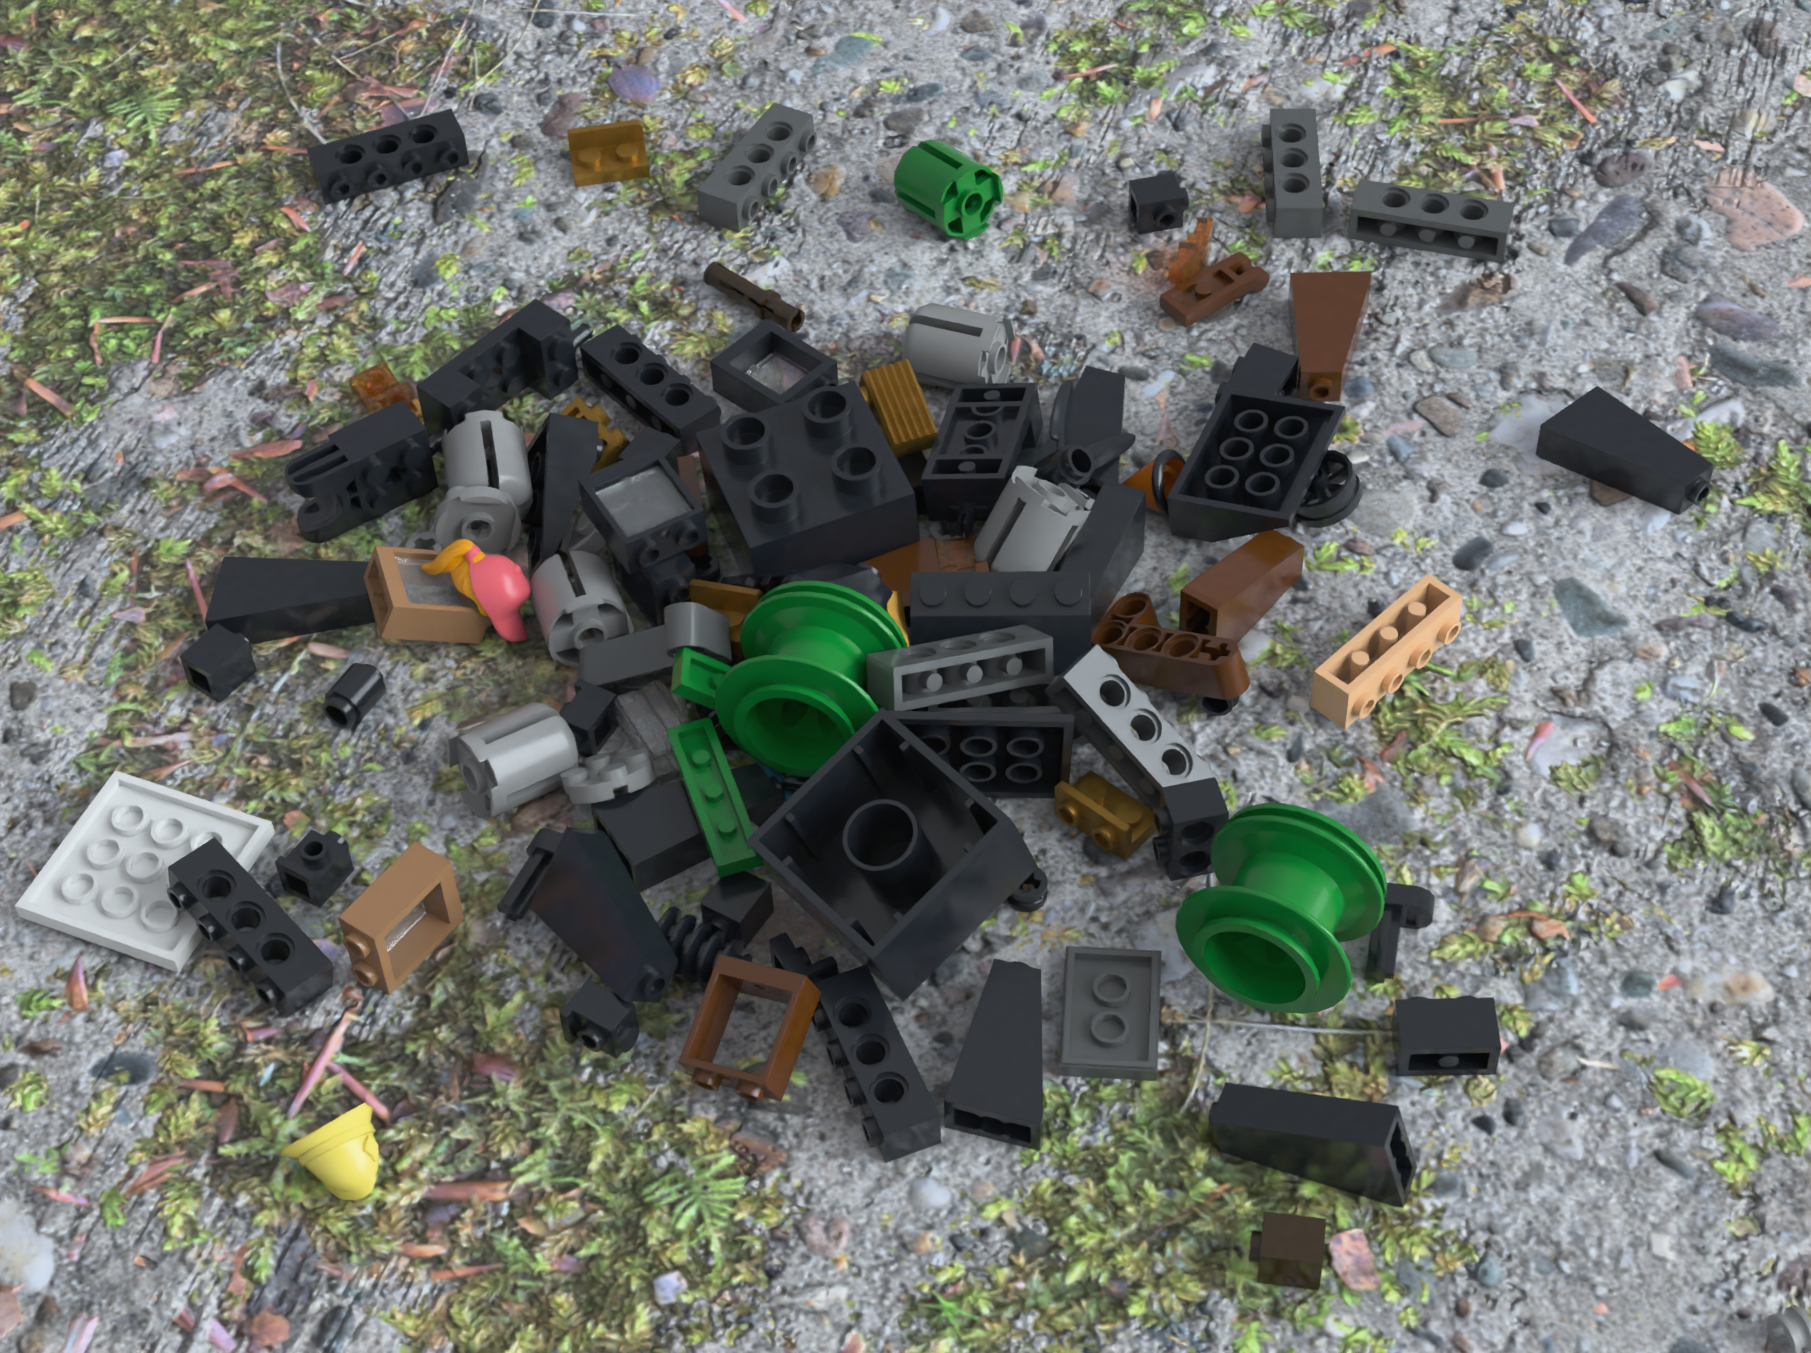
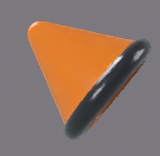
M1162 450L1156 458L1121 484L1146 492V507L1169 519L1167 496L1186 462L1176 450Z

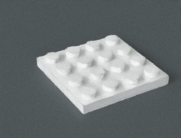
M115 770L15 904V908L19 917L179 973L203 936L196 926V920L187 910L180 912L169 899L167 889L169 888L168 867L215 837L237 862L249 872L275 834L271 821ZM216 896V897H212V898H210V899H211V900H221V899H224L225 897Z

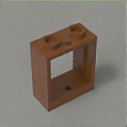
M719 954L678 1063L692 1076L691 1082L701 1088L711 1091H718L720 1086L735 1089L734 1093L739 1097L756 1103H761L764 1097L782 1101L821 992L806 975ZM739 992L788 1004L762 1076L713 1064Z

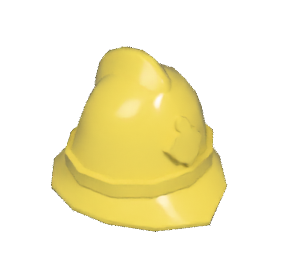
M367 1103L357 1106L316 1131L283 1147L279 1151V1155L298 1160L301 1168L306 1167L333 1195L342 1200H359L366 1197L373 1191L376 1181L375 1176L379 1166L378 1144L373 1135L376 1130L370 1123L373 1107Z

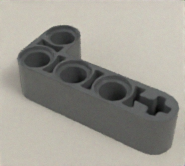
M680 602L668 605L664 608V625L581 648L579 650L580 679L613 692L617 696L671 682L674 655L683 647L730 665L732 657L729 618L698 603Z

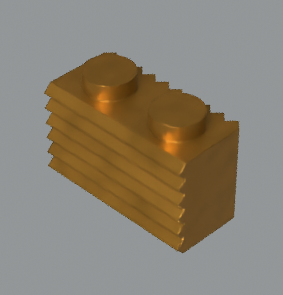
M905 359L902 362L897 361L894 364L881 366L878 369L865 370L861 374L859 389L895 457L898 458L932 448L938 431L910 361Z

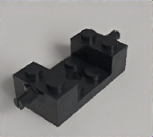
M534 299L416 385L432 457L437 452L443 454L441 442L444 431L447 429L448 434L454 426L464 422L465 414L481 410L496 411L510 399L519 395L526 387H530L550 401L564 390L570 388L579 379L575 356L577 348L593 338L594 335L591 327L586 323H582L572 331L570 319L539 300ZM483 442L484 449L489 447V442Z
M1037 383L955 385L921 477L929 521L955 523L953 528L955 534L963 537L965 532V537H968L972 533L975 521L987 520L1015 470L1021 450L1036 448L1043 426Z

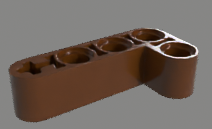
M1134 592L1121 597L1091 632L1092 647L1098 644L1104 652L1110 654L1117 661L1119 669L1132 683L1216 699L1235 698L1243 694L1250 685L1246 666L1238 644L1234 640L1161 627L1151 598L1146 593Z

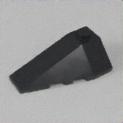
M550 412L526 448L533 488V502L526 515V524L534 525L530 531L527 543L529 581H531L533 574L544 560L556 553L580 498L578 479L589 475L594 464L600 461L603 440L598 438L597 421Z
M832 562L723 577L720 582L721 584L758 589L762 591L763 595L782 584L795 581L814 580L829 582L861 593L883 609L893 594L880 579L881 573L871 565L859 562L857 566L842 562Z

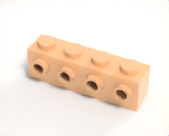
M1425 575L1314 670L1310 706L1343 729L1349 727L1358 718L1363 719L1368 716L1379 699L1387 692L1389 694L1394 693L1411 671L1415 668L1421 669L1424 667L1435 650L1443 643L1446 645L1450 644L1456 638L1461 629L1459 618L1463 596L1431 575Z

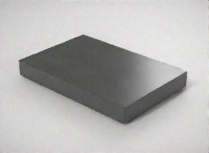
M1066 946L1059 1076L1157 1081L1162 951Z

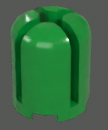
M940 140L919 142L918 146L909 148L902 155L894 171L893 184L896 188L895 194L899 203L908 211L946 234L960 237L963 240L977 237L989 228L990 224L986 223V221L993 212L996 201L1002 203L1003 186L999 175L992 172L982 163Z

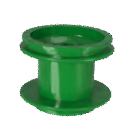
M814 580L782 584L762 596L755 607L749 611L742 623L740 644L745 661L734 665L723 675L719 682L715 695L716 714L731 740L746 754L761 764L791 776L811 777L883 707L873 702L867 694L866 654L907 647L903 633L895 620L880 605L850 588Z
M1262 803L1239 810L1217 832L1211 844L1210 860L1213 871L1221 886L1203 888L1190 894L1182 901L1175 918L1178 940L1189 959L1213 985L1243 1004L1271 1012L1299 1014L1320 1012L1334 1007L1346 996L1352 979L1349 959L1339 942L1356 940L1366 936L1377 927L1383 916L1384 900L1387 892L1385 871L1377 856L1363 840L1339 822L1319 812L1284 803Z

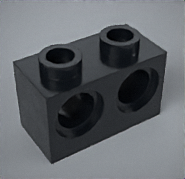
M1216 777L1161 788L1160 807L1154 808V821L1159 835L1152 838V846L1157 864H1165L1170 881L1214 873L1210 860L1211 844L1217 832L1229 820V811Z

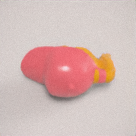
M459 539L445 547L432 562L421 566L425 573L431 575L450 573L458 591L473 600L482 615L490 617L496 631L502 638L509 642H520L528 638V631L520 608L530 596L531 585L520 566L511 559L498 554L486 555L472 541Z

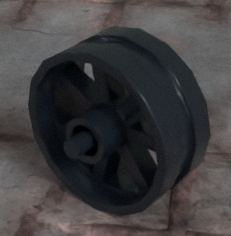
M1327 450L1303 498L1305 501L1303 504H1300L1294 516L1297 523L1305 527L1322 528L1340 522L1357 508L1362 497V483L1355 473L1351 461L1345 454L1336 450Z

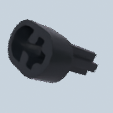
M540 828L526 848V853L529 856L528 860L497 905L498 911L506 914L509 920L515 922L517 919L521 920L527 912L563 833L548 828Z
M1387 883L1383 916L1377 927L1370 932L1365 971L1366 976L1375 977V982L1384 983L1385 978L1394 979L1400 927L1421 929L1432 923L1435 897L1429 890L1414 885Z

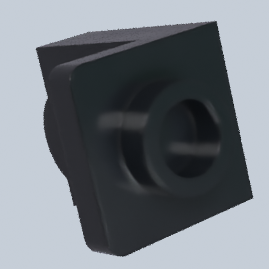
M786 932L769 939L772 967L806 975L812 983L839 974L838 964L833 956L812 964L806 950L802 946L796 948Z

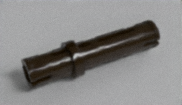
M712 262L706 268L703 275L705 284L714 287L733 300L754 311L757 318L763 321L765 319L770 320L789 333H796L802 327L805 320L804 311L783 301L780 294L771 289L764 290L748 279L724 267L719 262Z

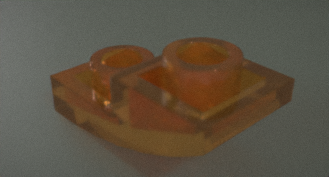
M1197 217L1196 233H1188L1187 243L1179 242L1177 258L1169 259L1168 282H1175V286L1206 269L1211 252L1213 218Z
M385 361L349 378V387L370 414L402 400L418 419L423 418L420 402L405 382L399 383Z

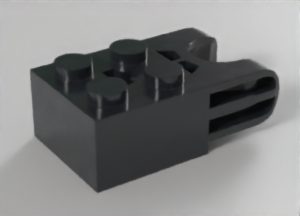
M402 400L329 434V442L294 458L285 468V479L290 489L303 498H314L299 509L297 516L299 532L306 540L314 543L330 541L439 487L427 429Z

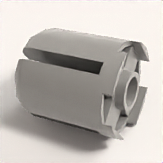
M929 303L919 307L909 320V325L905 329L901 343L902 361L905 359L910 361L918 382L954 390L956 384L1006 383L1012 367L1011 364L1005 363L1008 339L1016 341L1015 326L1010 319Z
M481 410L465 414L464 422L454 426L448 434L447 429L444 431L441 442L448 490L455 486L466 488L472 486L488 487L489 479L490 487L507 492L512 496L519 511L521 521L528 514L533 502V488L522 426L520 425L519 429L514 423L504 419L503 413L499 411ZM483 442H489L490 448L484 449ZM476 520L470 524L471 529L476 530L479 529L481 524L488 523L483 520Z
M1024 465L1016 466L974 542L975 559L977 561L987 560L989 572L1057 571L1091 512L1084 510L1088 501L1077 490L1066 483H1061L1057 486L1046 480L1034 477L1038 470L1036 468Z
M569 550L570 567L576 579V583H574L576 596L560 556L557 553L545 559L533 574L530 581V597L546 645L554 662L557 663V659L564 665L576 667L577 672L580 673L579 650L581 648L632 634L634 626L607 563L592 553L583 550ZM588 629L591 639L584 640L582 632Z
M528 703L459 733L457 736L450 738L447 744L449 767L458 764L461 776L468 789L460 794L468 807L479 818L488 815L496 817L563 787L561 774L578 768V750L575 736L565 719L547 703Z

